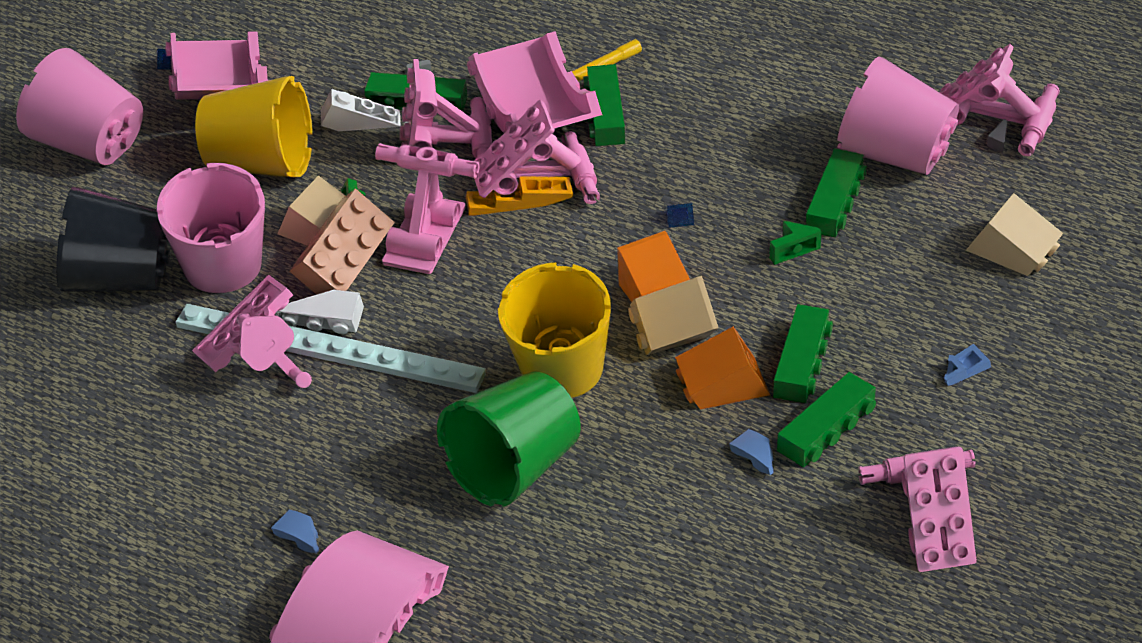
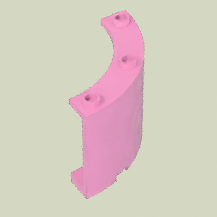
M556 31L547 33L537 39L481 54L477 52L468 57V72L471 76L474 75L486 104L487 115L490 120L494 119L503 133L508 130L511 124L518 121L526 113L527 109L538 100L544 102L554 128L602 115L596 92L586 89L580 90V83L572 71H566L563 65L566 63V59Z
M248 32L247 40L176 41V34L171 33L170 42H166V56H171L172 75H169V90L174 92L176 100L201 99L204 95L268 81L267 66L258 64V60H260L258 32Z
M358 530L349 532L331 543L316 558L312 565L305 567L301 580L293 591L278 624L274 625L270 632L271 643H388L393 632L400 633L413 615L412 607L416 603L423 604L428 599L439 595L449 566Z

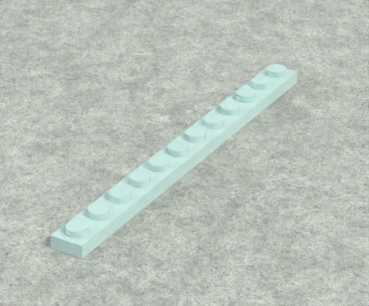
M186 304L176 320L177 328L209 334L229 313ZM289 326L293 330L294 340L286 351L473 393H477L486 375V370L482 367Z

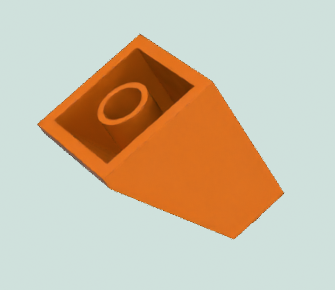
M666 231L617 248L619 286L631 302L641 296L690 280Z
M734 326L675 357L679 366L676 369V373L682 384H686V388L683 389L689 403L695 402L700 410L770 395L754 355Z

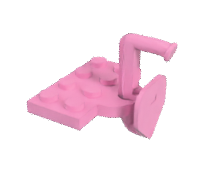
M270 275L249 293L192 350L214 372L227 366L231 357L237 353L251 368L257 371L266 370L275 362L300 388H307L312 381L311 376L307 372H302L284 354L293 343L294 333L282 318L274 314L287 306L293 294Z

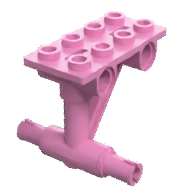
M1009 44L1003 49L1001 47L997 48L987 60H980L970 72L964 71L954 83L944 85L939 93L959 104L957 125L965 121L969 111L1024 124L1021 132L1023 139L1018 146V152L1027 157L1031 156V154L1033 155L1037 143L1043 140L1045 132L1052 122V116L1056 110L1055 100L1060 90L1055 84H1047L1043 89L1042 95L1035 102L1026 96L1009 76L1013 68V62L1009 57L1014 48ZM1004 98L1009 104L997 102L996 100Z
M413 59L412 68L407 70V83L410 84L409 88H405L404 100L407 105L402 109V122L405 123L404 126H400V141H404L401 146L410 145L432 148V144L437 145V142L469 143L472 145L473 156L475 158L481 156L492 144L491 120L487 115L483 98H473L470 101L472 114L470 116L466 115L436 93L434 74L429 70L419 69V60ZM438 113L453 125H438V122H433V117Z
M541 100L530 106L518 121L511 124L499 139L495 140L481 156L474 160L480 164L479 173L474 179L479 195L483 198L492 190L502 195L513 193L517 189L518 182L516 178H519V176H572L575 187L582 192L584 201L587 204L596 203L594 195L597 200L600 199V194L596 188L597 178L593 170L594 166L589 160L585 147L579 144L577 135L572 131L564 133L566 138L562 135V143L557 140V137L552 134L554 127L546 106ZM530 158H533L534 160H537V161H528V160H529Z
M379 143L375 153L377 160L395 162L400 168L418 171L415 194L410 193L405 201V219L400 228L391 227L387 233V252L382 259L383 265L431 274L465 210L464 202L443 199V194L439 189L438 175L451 177L458 174L476 178L479 173L480 164L478 161L459 159L453 153L437 151L431 147L421 148L410 145L394 147Z
M959 446L905 454L902 457L886 459L883 461V464L858 467V473H861V476H859L861 485L879 481H886L890 484L902 482L904 493L909 500L912 527L908 530L909 543L913 554L916 556L917 569L920 572L976 563L965 468H975V461H972V459H975L973 450L963 452V449Z

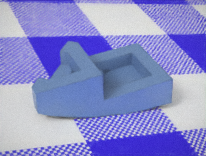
M972 344L955 356L949 355V364L944 380L947 386L958 383L990 368V360Z
M748 429L729 443L731 451L736 455L750 459L755 469L769 475L773 474L772 461L774 459L769 438Z
M289 509L271 527L274 535L295 541L298 548L303 551L315 554L319 552L316 541L318 533L310 516Z

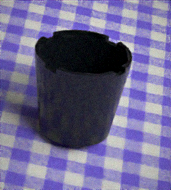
M72 187L68 193L62 214V219L67 220L65 235L59 234L56 279L57 287L60 288V291L158 290L161 278H164L166 264L169 263L170 248H167L169 241L159 222L157 209L80 187Z

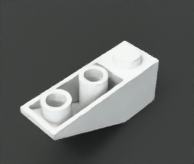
M331 89L321 109V126L336 131L400 127V110Z
M331 290L288 303L284 309L277 311L275 314L282 318L288 326H307L314 331H320L322 328L331 329L339 334H347L348 332L356 333L364 306L358 292Z

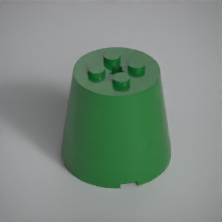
M535 371L468 396L445 407L438 418L437 439L439 447L444 446L449 459L445 463L459 485L485 505L493 506L498 504L505 507L518 499L577 442L580 436L581 424L576 405L566 389L553 377Z

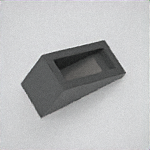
M1004 119L988 135L987 140L988 147L1001 153L1004 150L1007 120Z

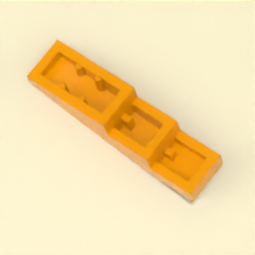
M519 176L517 189L513 193L502 195L492 190L483 198L479 195L478 191H467L466 204L469 216L548 206L572 198L573 191L570 177Z

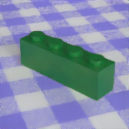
M616 64L587 66V76H583V87L588 91L596 92L602 115L588 119V122H593L589 123L590 138H595L596 146L625 144V124Z
M371 72L365 88V98L402 111L403 107L407 105L404 100L405 88H409L410 84L407 83V75ZM434 77L436 93L463 112L468 97L466 79Z
M834 148L806 213V225L819 228L821 235L836 237L839 229L844 230L847 220L846 212L851 213L854 198L852 197L858 196L860 190L859 180H864L866 176L867 165H863V154Z
M797 304L774 378L773 398L806 403L808 395H814L816 388V378H814V375H820L822 359H819V357L825 356L828 340H825V337H831L833 321H829V309Z
M848 372L778 433L777 451L803 468L811 461L816 462L825 448L829 445L834 446L843 432L847 429L852 430L861 416L864 414L869 415L874 410L876 405V387Z

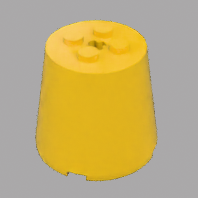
M293 76L204 95L201 98L196 112L195 131L198 150L206 167L207 163H225L240 167L251 174L282 177H301L306 172L312 151L311 148H307L308 135H312V120L306 93L300 82H294Z
M556 262L534 266L512 279L502 292L498 317L521 374L524 375L535 371L545 373L557 380L566 389L571 398L588 392L599 381L603 372L611 312L609 293L601 279L581 266L574 264L572 267L557 266Z

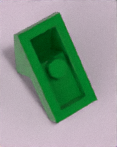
M783 221V236L770 241V260L776 265L820 249L821 230L817 227Z

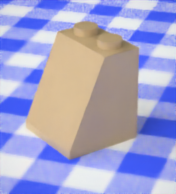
M317 176L289 206L278 235L308 246L338 203L346 195L320 176Z
M1013 193L966 251L1028 276L1033 270L1039 272L1047 263L1046 254L1051 257L1058 249L1060 244L1057 241L1063 233Z
M702 276L636 298L630 304L631 308L628 309L630 320L633 324L636 323L639 332L637 334L638 345L641 350L644 349L646 355L708 338L719 328Z

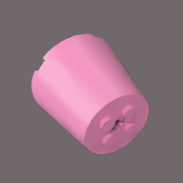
M61 48L52 52L34 69V72L37 74L30 86L25 84L17 106L16 120L21 133L29 139L102 165L112 164L131 147L138 135L143 119V106L138 98L78 52L70 48Z
M879 56L873 60L865 71L864 77L867 79L862 89L856 87L840 126L837 141L842 142V144L839 143L837 149L863 154L864 158L928 175L938 162L940 156H944L949 147V137L953 134L958 124L959 104Z
M207 163V167L191 171V168H188L174 176L164 186L159 195L157 213L161 227L187 280L195 288L209 293L232 292L248 285L258 275L262 263L265 198L257 179L246 170L225 163Z

